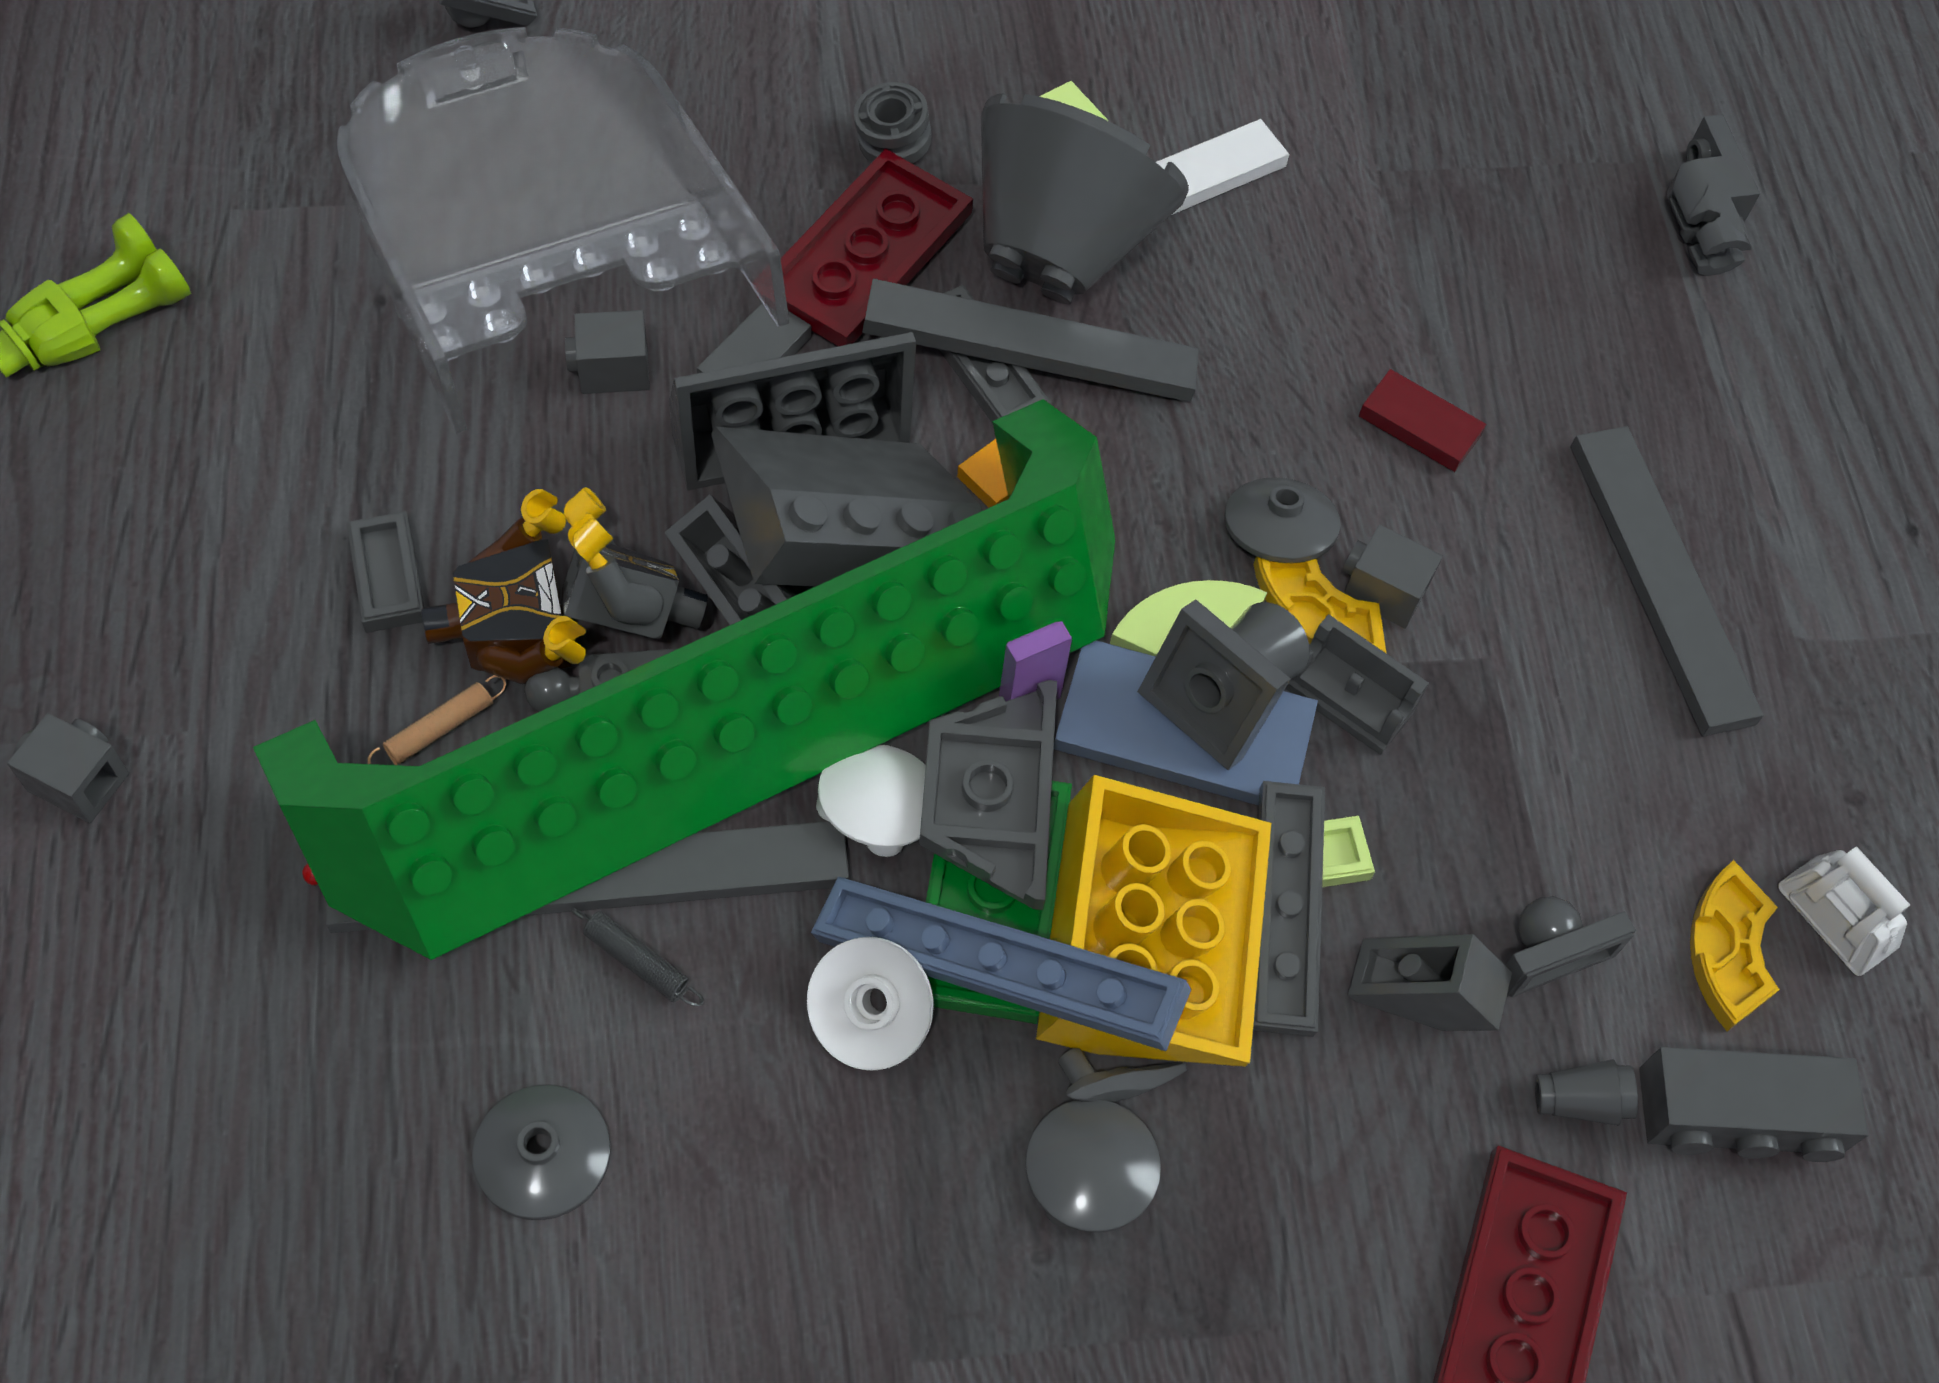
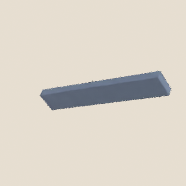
M839 876L811 931L812 935L819 942L834 947L843 942L861 937H877L892 941L911 953L929 977L1163 1051H1167L1192 990L1185 979Z

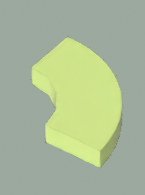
M1204 580L1178 584L1149 596L1130 610L1112 633L1110 644L1157 656L1179 612L1195 599L1228 627H1231L1249 606L1264 602L1267 592L1252 586L1228 581Z

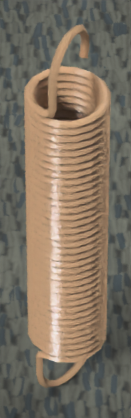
M493 675V676L489 677V678L486 680V682H488L490 679L496 678V677H498V676ZM501 678L504 683L501 692L492 698L483 685L476 682L473 686L471 685L465 691L463 690L457 696L452 697L447 703L445 702L439 708L437 707L431 713L415 721L412 725L410 724L402 732L400 731L394 737L383 742V747L394 765H397V763L401 764L404 760L406 761V759L417 754L423 748L425 749L433 741L435 742L441 736L454 730L459 724L464 723L467 719L483 711L485 707L488 708V706L493 704V700L505 690L506 679ZM380 747L374 749V750L370 753V755H369V757H368V764H371V757H372V755H373L376 751H379V750H380Z

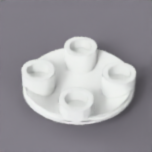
M880 744L863 753L843 759L822 771L818 784L816 809L819 815L829 821L838 831L854 841L867 845L874 854L884 857L894 856L902 850L904 845L911 844L920 839L926 765L920 759L902 749Z

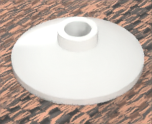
M861 937L843 942L831 949L820 960L811 976L807 991V1010L812 1029L822 1046L833 1057L848 1066L862 1070H881L903 1062L921 1046L932 1023L934 1005L928 977L916 958L906 949L892 941L877 937ZM874 988L881 990L886 997L887 1005L883 1012L876 1010L871 1004L870 995Z

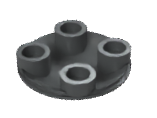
M1074 1100L1057 1107L1038 1124L1027 1148L1026 1173L1031 1190L1039 1204L1043 1207L1047 1218L1060 1227H1071L1085 1232H1106L1121 1228L1131 1223L1137 1217H1140L1147 1210L1157 1191L1160 1180V1156L1151 1132L1134 1113L1121 1105L1107 1100L1094 1102Z

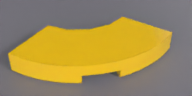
M1256 556L1253 564L1260 590L1267 592L1266 602L1277 604L1294 615L1302 625L1309 644H1311L1318 626L1329 614L1386 653L1379 603L1357 600L1336 589L1321 573L1317 559L1300 563H1279Z
M1734 860L1717 875L1699 900L1694 913L1690 936L1691 960L1699 989L1710 1010L1727 1032L1780 990L1765 968L1761 950L1765 923L1778 907Z

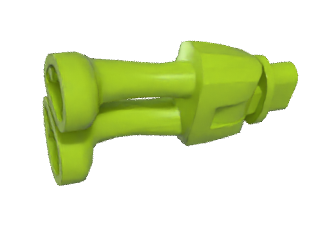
M130 213L120 217L112 225L116 249L113 255L105 262L59 284L52 280H46L22 297L8 310L5 317L6 320L0 321V372L5 378H8L27 365L35 371L43 366L59 365L100 351L101 348L95 336L111 325L158 306L173 305L191 294L188 284L173 261L162 249H156L143 227ZM126 286L125 288L113 294L112 296L94 305L84 308L91 302Z

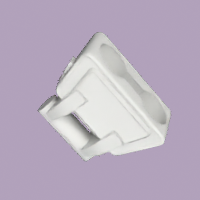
M1857 846L1848 853L1836 850L1816 856L1778 884L1780 892L1855 975L1862 976L1900 948L1907 926V921L1901 913L1910 904Z

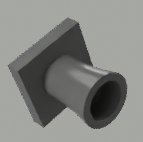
M1195 599L1179 612L1137 692L1221 765L1230 770L1244 758L1289 681L1300 675L1306 668L1310 656L1308 638L1295 616L1277 604L1269 602L1255 603L1249 606L1231 627H1228Z

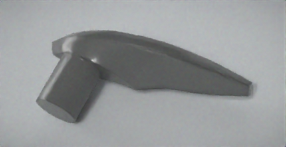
M1080 1048L1067 1051L1058 1061L1072 1084L1067 1088V1096L1081 1102L1099 1100L1116 1102L1148 1092L1187 1071L1186 1063H1174L1134 1069L1117 1067L1109 1071L1095 1073Z

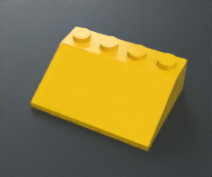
M1093 775L1068 806L1050 940L1185 979L1192 990L1167 1051L1043 1012L1039 1013L1036 1039L1065 1047L1080 1048L1082 1051L1098 1055L1242 1067L1248 1065L1251 1056L1272 823Z

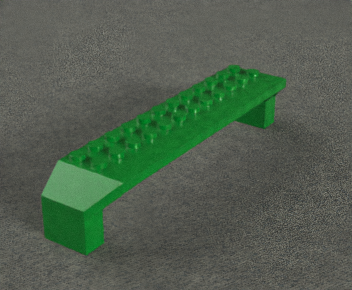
M1044 399L992 421L1009 499L421 766L337 763L316 720L254 746L253 749L278 804L328 906L418 954L433 960L820 774L827 767L843 759L872 749L1000 687L1007 642L1060 621L1063 622L1072 637L1069 653L1104 637L1115 534L1097 437Z

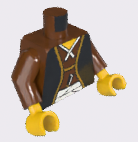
M543 489L531 491L522 502L521 514L523 518L518 519L498 540L468 563L458 566L453 571L457 602L421 609L428 644L463 638L472 669L485 671L486 673L519 684H526L527 680L536 674L548 672L556 667H572L571 664H579L584 660L586 655L585 648L574 640L579 636H584L586 628L573 619L562 616L548 539L541 540L542 530L549 534H556L565 527V515L551 508L558 502L556 496Z

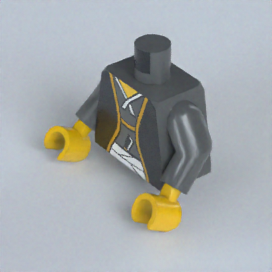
M587 487L581 489L565 504L564 515L567 522L572 526L567 534L568 540L575 548L562 587L565 616L651 638H661L667 620L692 628H699L707 605V594L678 586L679 579L673 565L616 546L613 541L614 538L609 534L608 530L604 529L597 521L606 512V508L591 489Z

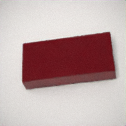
M1392 369L1387 372L1367 398L1359 413V417L1454 472L1482 436L1487 425Z

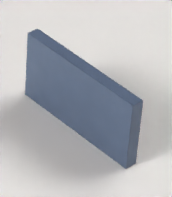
M1094 641L1081 648L1054 740V750L1258 806L1259 789L1263 781L1299 784L1318 700L1283 691L1244 758L1230 770H1227L1137 692L1156 656L1100 641Z

